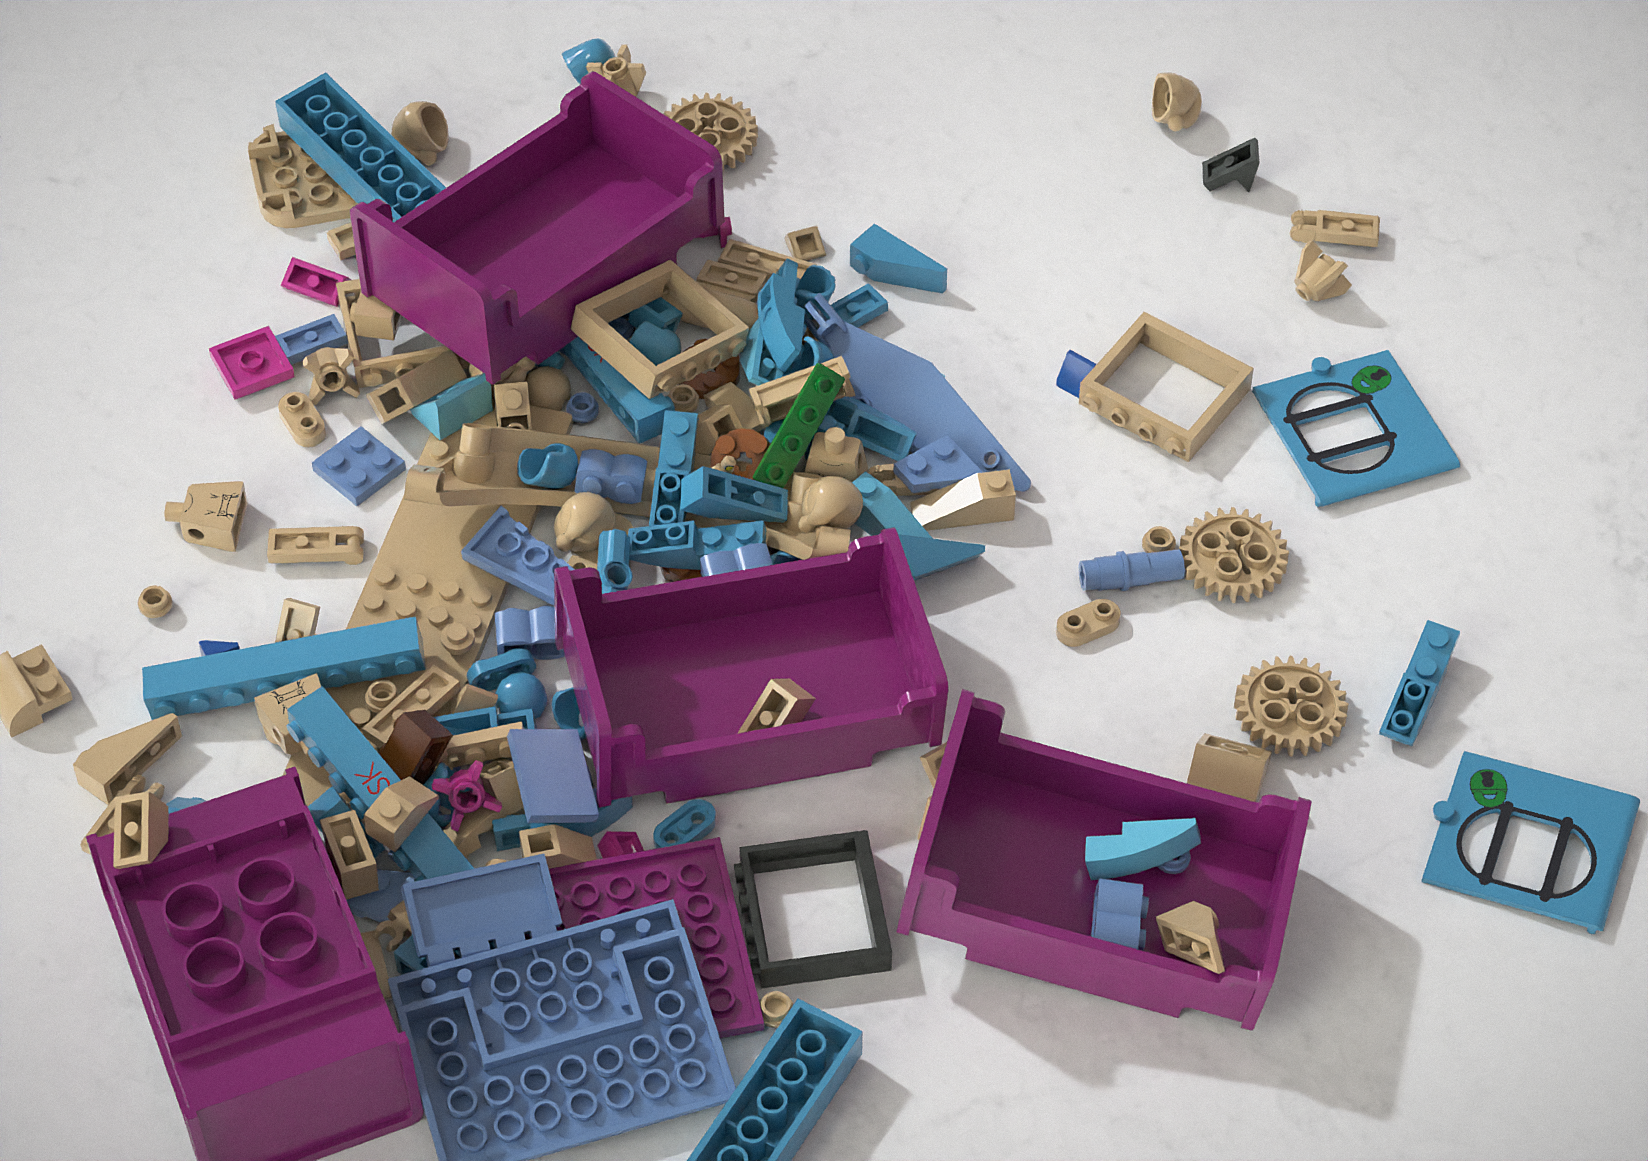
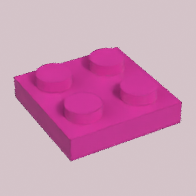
M269 326L209 348L210 357L234 400L295 377L293 367Z

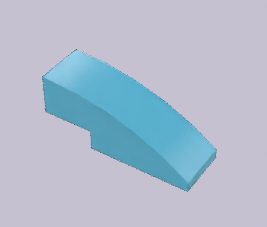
M1196 818L1123 822L1122 835L1086 837L1085 863L1090 879H1109L1139 873L1162 865L1186 853L1201 843Z

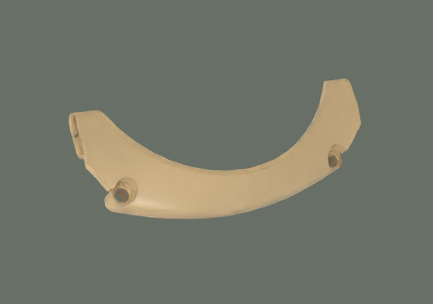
M464 423L462 425L460 448L457 452V457H450L434 467L414 464L407 474L404 499L449 507L486 504L562 507L568 499L577 494L575 492L576 477L570 485L564 488L550 489L523 483L518 476L517 470L518 459L523 450L527 448L544 449L551 444L561 443L575 450L578 464L581 451L589 449L606 451L613 456L629 454L645 459L647 461L641 502L625 504L616 502L609 497L604 499L610 503L613 512L650 517L660 447L578 435ZM696 453L694 471L702 466L711 468V455ZM736 461V465L741 467V471H746V466L752 465L750 462ZM793 471L784 489L788 490L787 521L784 523L764 521L767 546L803 560L846 553L848 551L851 529L821 525L820 528H817L812 533H803L799 529L798 522L803 517L801 506L803 496L813 483L823 478L822 476ZM688 512L685 522L695 521L696 526L702 528L754 522L707 518Z

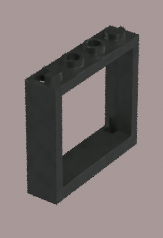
M868 830L739 847L740 863L734 864L736 883H743L744 892H739L740 908L742 914L748 913L750 922L744 923L747 945L754 944L755 953L750 954V965L752 974L759 975L761 989L892 971V949ZM855 860L872 948L769 962L754 874Z

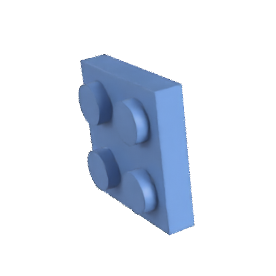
M362 426L312 462L313 471L356 506L406 470L405 461Z

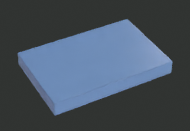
M510 729L507 739L527 823L596 822L599 812L578 729Z

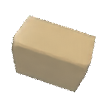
M817 225L787 233L784 237L786 245L794 258L809 261L826 256Z
M466 684L451 701L450 714L494 707L498 700V695Z

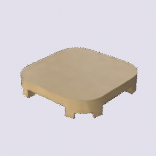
M274 124L262 127L263 134L254 139L253 143L248 142V154L260 212L267 222L281 228H298L350 218V209L358 203L284 131L276 132Z

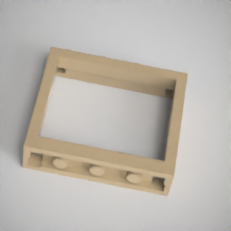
M669 260L576 305L571 330L648 399H651L660 393L670 391L674 386L684 381L692 380L696 375L707 369L717 367L721 362L731 357H737L743 351L744 346H746L749 327L672 260ZM669 293L711 329L716 336L655 366L608 323Z
M360 279L336 283L348 346L354 355L352 364L358 388L389 383L450 350L446 346L362 361L354 322L350 321L352 303H357L361 292ZM354 293V296L345 297V294ZM454 352L461 367L469 369L470 363Z
M1143 312L1080 382L1079 404L1088 408L1089 411L1112 421L1115 425L1135 433L1143 440L1150 441L1165 449L1171 455L1174 454L1189 462L1251 390L1254 368ZM1140 343L1225 387L1189 430L1103 386Z

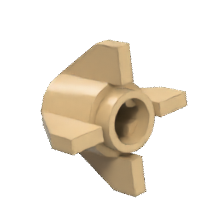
M621 45L617 57L609 59L604 65L602 63H588L586 66L588 73L591 71L599 73L635 97L638 95L647 73L644 64L631 63V54L627 45Z
M1310 240L1301 251L1294 280L1297 286L1295 288L1296 292L1306 301L1311 299L1321 301L1345 294L1352 286L1342 274L1348 265L1342 261H1335L1326 254L1320 256L1323 251L1313 240Z
M326 347L305 357L303 360L304 368L313 372L314 375L309 393V399L313 405L316 406L325 395V391L335 392L342 387L343 391L355 398L359 396V388L347 374L346 370L354 359L351 350Z

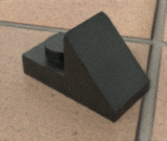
M1254 137L1202 162L1203 185L1209 191H1212L1231 181L1237 180L1250 192L1260 163L1258 140Z

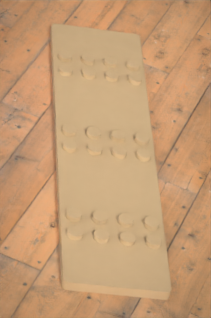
M492 399L493 411L472 423L497 427L495 399ZM530 405L532 430L570 435L573 428L572 415L570 413ZM462 428L442 440H439L433 433H430L417 465L434 467L450 457H457ZM403 495L346 629L416 616L423 637L426 670L379 678L373 681L357 682L341 687L325 688L362 734V728L379 714L370 710L365 702L366 692L370 685L376 681L386 680L393 683L401 694L434 664L460 681V691L466 684H469L466 677L467 671L481 657L495 622V613L499 612L510 583L463 560L461 551L500 506L509 512V516L516 522L520 521L527 527L530 533L541 505L486 504L449 507L405 500ZM454 622H463L470 625L475 633L473 646L463 655H453L441 644V631L444 627ZM457 694L432 716L437 717L450 714L451 701ZM369 741L374 749L379 752L380 748ZM303 750L291 754L285 769L296 767L300 777L305 804L309 806L332 786L328 778L330 774L323 766L318 768L311 759L306 757ZM342 792L340 795L350 805V798L345 792Z

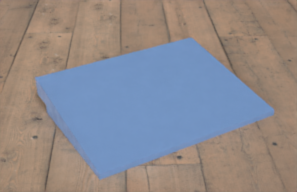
M673 899L388 978L389 990L401 1032L405 1031L409 1040L420 1097L439 1161H529L725 1104L736 1089L686 931L681 925Z

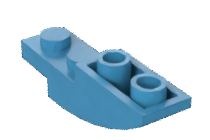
M788 258L776 274L773 273L760 290L757 302L758 318L765 343L777 367L783 372H786L792 362L797 363L800 360L805 348L802 344V337L807 327L804 324L805 309L796 305L797 298H795V291L800 280L797 277L798 263Z
M665 410L649 526L685 522L687 512L681 511V479L694 471L698 413Z
M762 520L697 529L695 521L631 528L628 530V536H630L629 560L666 568L701 570L700 558L707 554L718 551H734L749 544H766V526Z
M1427 620L1406 673H1403L1379 735L1413 746L1443 682L1447 666L1460 637V631Z
M593 788L599 812L596 822L527 823L526 814L507 815L505 818L492 820L497 852L521 847L519 831L553 824L592 837L615 823L633 807L632 796L611 800V806L599 808L597 788Z

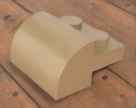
M42 644L13 658L8 651L0 654V719L11 738L42 724V714L73 700L71 691Z

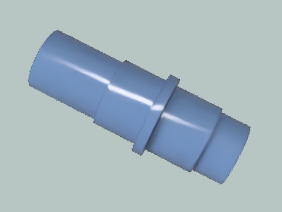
M1179 549L1125 554L1124 551H1118L1116 555L1080 561L1078 572L1083 591L1096 589L1098 591L1110 589L1128 591L1129 587L1181 580L1184 578L1185 565L1182 552Z

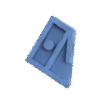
M948 435L894 463L893 472L912 493L942 489L976 473H983Z

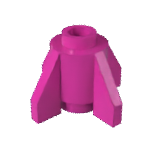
M476 760L469 769L459 770L450 778L433 780L432 789L447 794L451 806L454 808L450 825L451 830L458 832L464 813L476 811L481 805L484 808L499 813L501 811L502 803L484 790L480 777L483 762ZM466 787L471 788V789H470L469 791H467V792H462V791H460V790H465Z

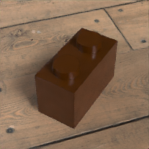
M426 710L404 712L394 722V730L378 753L400 780L411 777L423 785L433 773L453 734Z

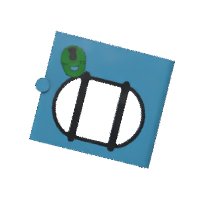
M1389 350L1331 365V362L1325 357H1317L1312 361V371L1255 386L1252 389L1253 394L1315 495V505L1317 507L1460 467L1456 454ZM1334 390L1356 396L1355 398L1301 413H1291L1293 407L1301 398L1314 392ZM1365 407L1382 434L1314 453L1297 426ZM1382 446H1389L1387 454L1381 461L1365 469L1341 470L1323 464Z
M1464 751L1448 800L1439 801L1433 806L1434 818L1440 821V825L1427 861L1422 882L1588 927V933L1596 934L1597 930H1604L1640 805V799L1623 792ZM1499 813L1500 815L1482 872L1477 873L1465 859L1462 850V838L1474 821L1488 814ZM1512 816L1555 826L1560 829L1540 891L1492 878ZM1571 833H1575L1583 841L1589 852L1591 861L1589 873L1575 888L1564 893L1554 894L1553 889Z

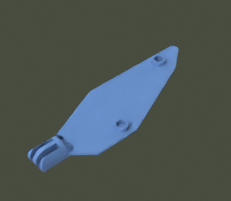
M818 293L814 298L831 317L829 320L811 301L805 305L820 327L817 328L806 314L804 316V324L807 325V328L819 342L831 349L835 358L843 357L851 378L849 380L855 391L853 398L892 417L917 433L910 452L914 453L941 437L948 435L983 473L1010 469L1014 490L1021 492L1029 490L1031 487L1030 478L932 362L843 321L821 293ZM995 454V463L989 465L988 458L991 455Z

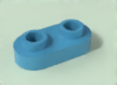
M514 648L504 654L476 661L467 671L466 677L470 685L491 691L497 689L500 682L513 673L525 672L532 675L536 669V663L529 650Z
M694 799L681 806L654 829L655 849L703 839L716 825V812L713 805L706 800ZM695 820L703 821L700 824L693 823ZM670 840L676 841V843H666V842H668V841H670Z

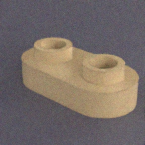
M292 392L284 395L279 400L280 418L298 445L313 447L325 439L324 421L307 395L300 392Z
M1098 599L1068 611L1057 620L1056 636L1064 645L1077 647L1112 633L1118 628L1120 623V608L1111 600Z

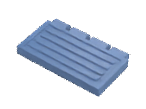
M545 853L407 883L401 886L418 958L425 957L428 967L455 960L454 950H458L459 958H464L489 951V942H493L496 949L525 941L524 934H529V938L532 939L557 932L556 927L562 924Z

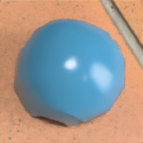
M525 672L509 675L500 682L495 692L498 695L495 705L499 714L532 708L534 717L537 719L542 715L547 706L548 698L544 685L534 675Z

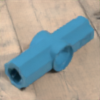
M613 529L602 531L599 535L597 570L602 581V594L627 590L628 585L632 582L633 575L629 567L630 536L626 534V531Z

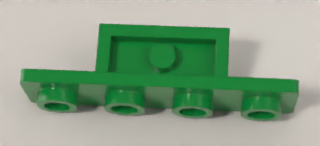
M821 363L815 365L754 472L753 480L784 489L845 381L843 376Z

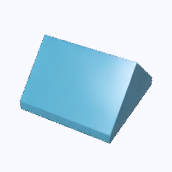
M485 373L466 378L411 408L410 411L439 440H442L460 430L464 423H472L493 411L491 384L486 381Z

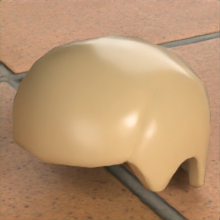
M542 366L533 369L526 375L525 382L528 384L529 405L561 411L564 402L570 400L571 385L569 377L561 370Z

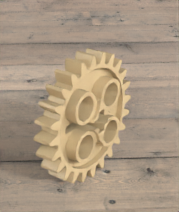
M705 93L703 99H699L696 94H693V101L689 102L687 99L681 98V106L671 104L672 112L664 111L665 116L712 144L719 151L722 157L723 172L724 165L734 169L735 160L744 163L745 154L752 155V147L757 146L758 125H756V117L751 116L750 108L743 109L742 101L733 104L732 96L724 101L721 100L720 93L714 99L710 98L708 93Z
M1231 507L1230 514H1225L1221 508H1218L1217 516L1215 517L1206 511L1204 521L1195 517L1193 527L1186 526L1185 535H1182L1180 539L1179 550L1182 552L1184 559L1185 579H1195L1194 589L1205 586V596L1217 592L1218 601H1221L1225 595H1230L1232 603H1235L1237 596L1242 595L1244 600L1249 602L1251 593H1254L1258 598H1262L1263 590L1273 592L1274 583L1280 584L1283 574H1286L1289 551L1286 550L1287 540L1280 539L1282 531L1280 529L1272 530L1273 521L1271 520L1261 523L1262 514L1260 513L1253 518L1249 517L1248 509H1245L1242 515H1238L1235 507Z
M1275 656L1274 665H1270L1266 660H1262L1261 668L1258 669L1251 666L1249 675L1243 674L1241 685H1237L1234 709H1237L1235 719L1242 721V732L1251 730L1250 741L1262 739V749L1272 744L1275 746V754H1278L1282 748H1287V752L1291 757L1295 749H1300L1301 753L1307 756L1310 746L1315 751L1320 752L1322 742L1331 746L1333 736L1339 737L1342 727H1345L1349 703L1345 702L1346 691L1339 690L1341 681H1330L1332 675L1330 670L1321 674L1319 672L1320 663H1316L1313 667H1308L1307 658H1303L1300 664L1295 663L1293 656H1289L1287 663H1282L1281 659Z

